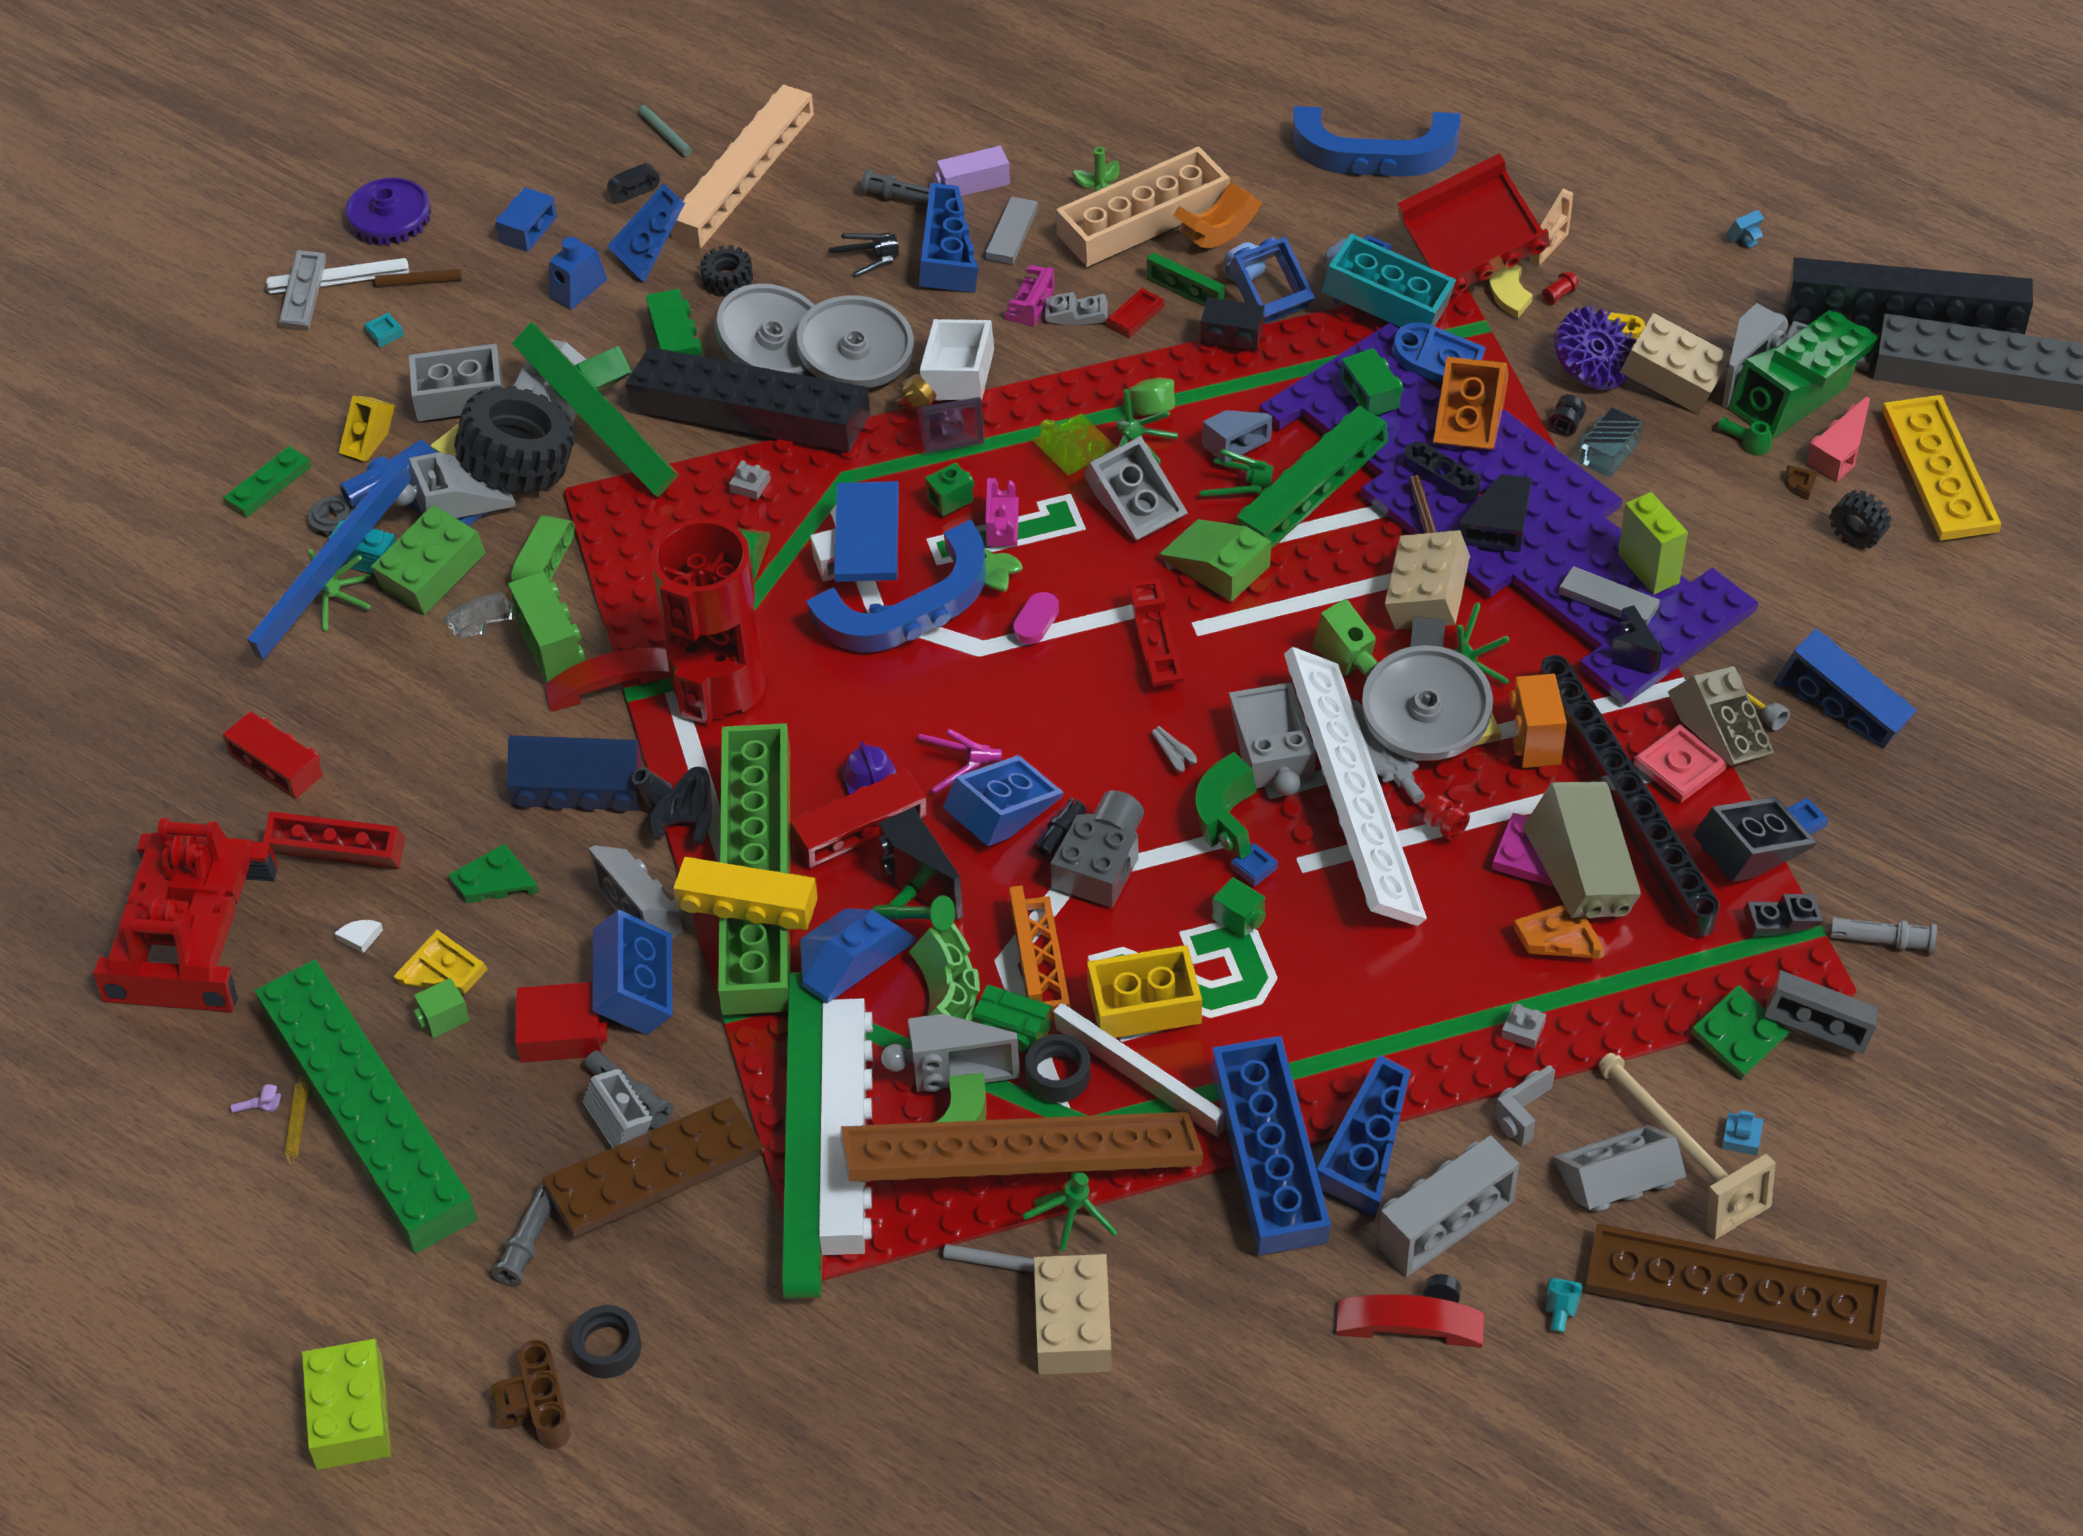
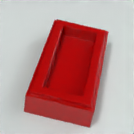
M1141 287L1106 319V327L1129 339L1164 308V299Z

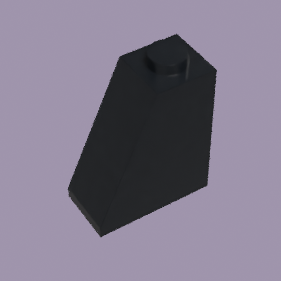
M1501 474L1461 518L1460 532L1465 544L1520 553L1530 500L1532 478Z

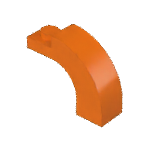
M1230 182L1220 199L1209 210L1200 214H1194L1178 206L1173 216L1182 222L1179 226L1182 228L1180 233L1203 248H1214L1223 245L1238 235L1250 223L1263 202L1243 188Z

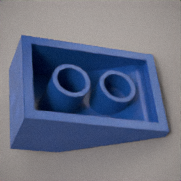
M1017 755L955 777L943 808L957 822L970 830L979 841L990 846L1012 837L1062 798L1064 792L1022 757Z

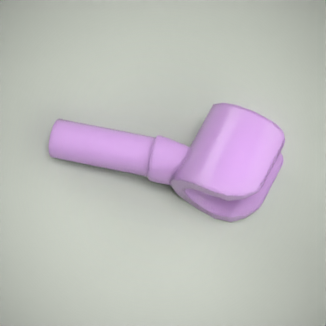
M264 1085L261 1089L260 1097L232 1104L231 1111L235 1113L258 1107L264 1111H275L279 1106L281 1094H276L277 1087L275 1085Z

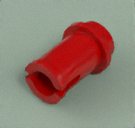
M1571 271L1561 272L1556 281L1542 290V296L1548 304L1554 305L1567 293L1575 292L1579 285V280Z

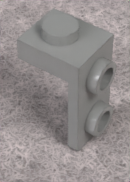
M1550 1065L1541 1071H1533L1526 1077L1523 1083L1515 1088H1507L1497 1098L1495 1119L1500 1123L1503 1132L1508 1137L1514 1138L1521 1146L1533 1140L1536 1121L1523 1107L1553 1087L1555 1070Z

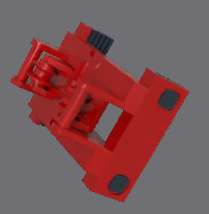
M162 817L158 823V832H152L151 834L141 833L136 849L140 853L142 861L129 894L128 904L126 903L109 957L99 956L93 974L102 1002L233 1012L238 995H236L237 990H235L234 980H232L231 968L218 966L234 918L235 904H238L245 880L275 882L279 864L270 843L254 842L250 839L227 838L216 821H209L207 824L172 822L169 818ZM151 946H176L179 964L146 962Z

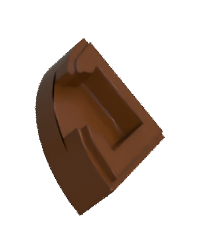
M1787 465L1785 481L1794 494L1809 500L1817 472Z

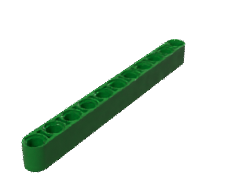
M790 972L783 1234L784 1299L821 1298L822 1251L819 1232L823 1000L802 986V972Z

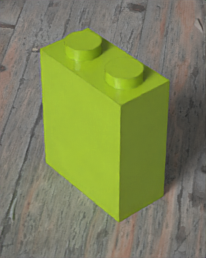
M1652 492L1625 503L1618 555L1654 595L1680 583L1688 531Z

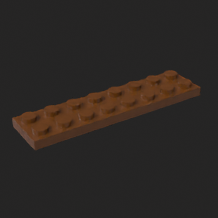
M1597 1223L1585 1292L1878 1350L1887 1280Z

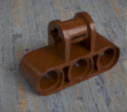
M530 1340L521 1346L518 1352L522 1375L498 1381L489 1388V1397L494 1401L497 1412L494 1416L495 1424L497 1427L509 1429L533 1423L540 1444L548 1449H558L568 1442L570 1427L556 1367L549 1345L542 1340ZM536 1361H543L541 1364L531 1365ZM543 1392H550V1393H549L548 1395H546V1396H542V1397L538 1396L539 1394H541V1393H543ZM551 1423H558L553 1428H545Z

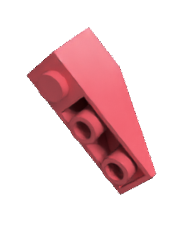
M1866 396L1857 405H1851L1841 419L1834 420L1821 436L1817 435L1812 439L1808 446L1810 453L1807 465L1835 482H1838L1855 467L1870 402L1869 397Z

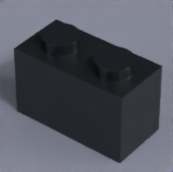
M1208 297L1200 321V343L1258 351L1264 330L1265 306Z

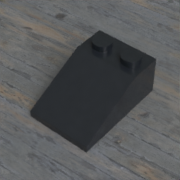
M1777 797L1713 806L1692 834L1701 844L1703 851L1712 857L1721 868L1722 873L1732 882L1755 878L1813 848L1816 844V841Z
M911 808L879 822L880 837L876 840L882 853V857L879 858V865L884 875H890L901 889L906 885H910L915 889L916 897L932 905L937 897L947 896L954 904L955 919L962 918L960 876L916 809Z

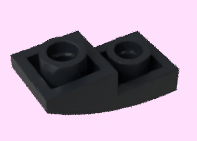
M1783 894L1779 902H1747L1743 909L1752 937L1789 934L1811 929L1823 923L1814 894Z

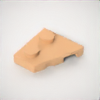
M1563 189L1541 224L1542 230L1547 228L1549 231L1550 246L1538 255H1530L1529 262L1540 266L1569 234L1574 193Z

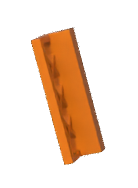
M1023 885L1009 887L1010 908L1026 997L1043 1002L1042 993L1050 987L1060 993L1061 999L1045 1001L1043 1003L1052 1005V1012L1060 1003L1070 1008L1050 896L1025 899ZM1045 909V915L1038 923L1028 917L1027 910ZM1038 933L1050 939V942L1043 949L1033 944L1032 939ZM1043 960L1055 966V969L1048 977L1039 972L1037 968Z

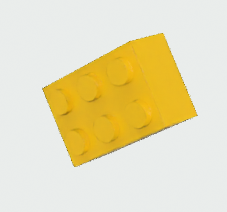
M1188 945L1087 961L1088 988L1097 1026L1112 1037L1117 1038L1202 1023V997Z

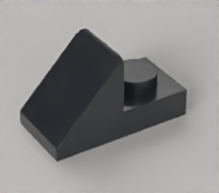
M1632 605L1622 608L1621 621L1618 623L1620 636L1613 639L1611 658L1650 672L1659 671L1663 649L1636 607Z

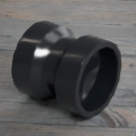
M1565 394L1559 398L1555 410L1551 413L1548 420L1549 427L1553 432L1561 436H1571L1576 432L1579 422L1586 413V405L1583 400L1571 394Z

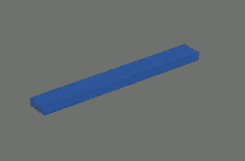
M396 459L249 635L247 640L256 657L262 660L266 658L411 482L405 462Z

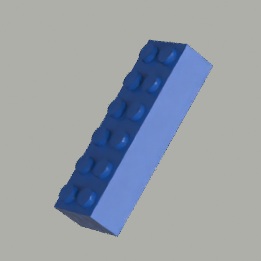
M1277 1036L1214 1047L1212 1050L1211 1070L1221 1110H1223L1224 1122L1258 1256L1328 1243L1331 1223L1282 1037Z

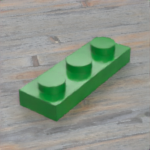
M1154 252L1147 258V280L1204 307L1208 297L1224 300L1225 285Z
M288 446L223 497L225 505L244 518L249 517L312 467L310 459L291 446Z

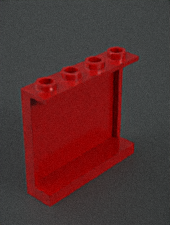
M1501 153L1397 203L1399 219L1427 266L1456 279L1452 294L1464 291L1469 285L1479 280H1487L1494 273L1504 268H1511L1517 265L1520 260L1530 255H1538L1550 246L1549 231L1547 228L1542 230L1507 173L1506 161Z

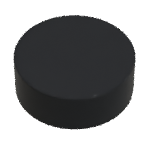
M1436 1274L1427 1278L1424 1288L1425 1297L1459 1302L1461 1284L1458 1280L1446 1274Z

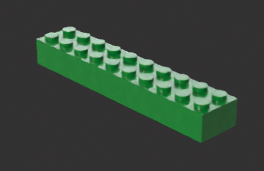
M314 959L255 989L254 991L263 1016L300 1074L304 1077L305 1082L413 1252L416 1254L477 1221L478 1218L472 1197L317 960Z

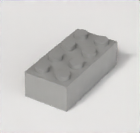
M1491 1135L1481 1142H1473L1457 1159L1444 1162L1431 1177L1426 1180H1418L1405 1195L1399 1199L1393 1198L1384 1205L1381 1210L1378 1249L1407 1278L1514 1202L1519 1163Z

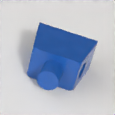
M567 237L562 241L563 249L549 261V297L558 304L572 310L607 281V276L598 252L594 248L575 237Z

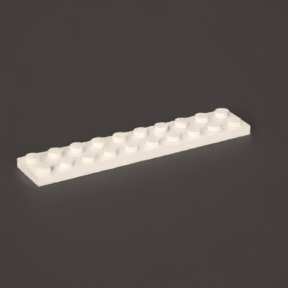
M1291 647L1284 654L1288 665V672L1292 677L1297 692L1296 696L1303 709L1305 722L1309 727L1313 746L1322 766V773L1331 792L1330 797L1335 804L1339 823L1348 843V850L1357 869V877L1362 884L1366 896V903L1370 911L1419 926L1427 917L1339 665Z

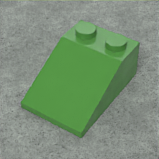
M1198 519L1159 554V558L1232 602L1270 567L1271 541L1246 526Z

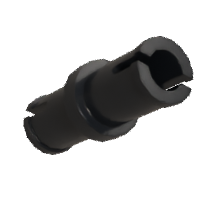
M1070 798L1059 815L1049 821L1047 831L1033 847L1040 857H1045L1047 860L1052 858L1054 852L1063 842L1076 816L1085 814L1087 811L1085 805L1079 800L1075 801L1074 798Z

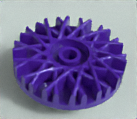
M383 178L361 186L351 195L345 208L348 226L351 228L352 234L355 233L356 238L361 235L363 242L368 240L370 245H372L374 238H377L379 245L386 242L387 246H390L389 238L396 237L397 243H401V239L407 242L408 232L411 231L414 236H417V233L423 232L422 224L428 225V222L431 220V207L426 191L415 182L403 178Z
M1584 306L1580 311L1577 307L1558 324L1554 333V348L1559 362L1571 377L1587 387L1598 390H1610L1621 386L1629 377L1620 373L1632 350V346L1636 342V338L1631 337L1632 332L1625 336L1622 330L1625 328L1626 323L1619 324L1620 318H1616L1613 322L1607 319L1611 311L1605 314L1604 309L1601 308L1598 312L1594 313V306H1591L1589 309L1587 306Z

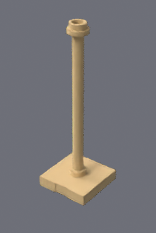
M1610 1053L1602 1058L1599 1063L1601 1074L1606 1079L1614 1078L1667 1133L1677 1137L1678 1144L1716 1181L1715 1184L1709 1187L1706 1231L1715 1240L1772 1206L1776 1162L1767 1153L1729 1175L1623 1068L1625 1061L1621 1056Z

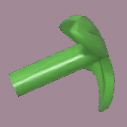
M1096 147L1094 149V175L1087 171L1074 170L1073 177L1085 188H1091L1096 185L1097 187L1094 191L1096 192L1111 185L1108 183L1116 181L1120 170L1119 162L1114 160L1105 165V149L1103 147Z

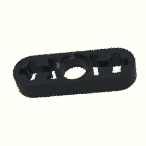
M1412 442L1406 446L1404 465L1407 469L1457 499L1470 501L1478 497L1481 479L1477 473L1426 443ZM1437 468H1446L1450 472L1448 474L1441 475L1436 473L1434 470Z

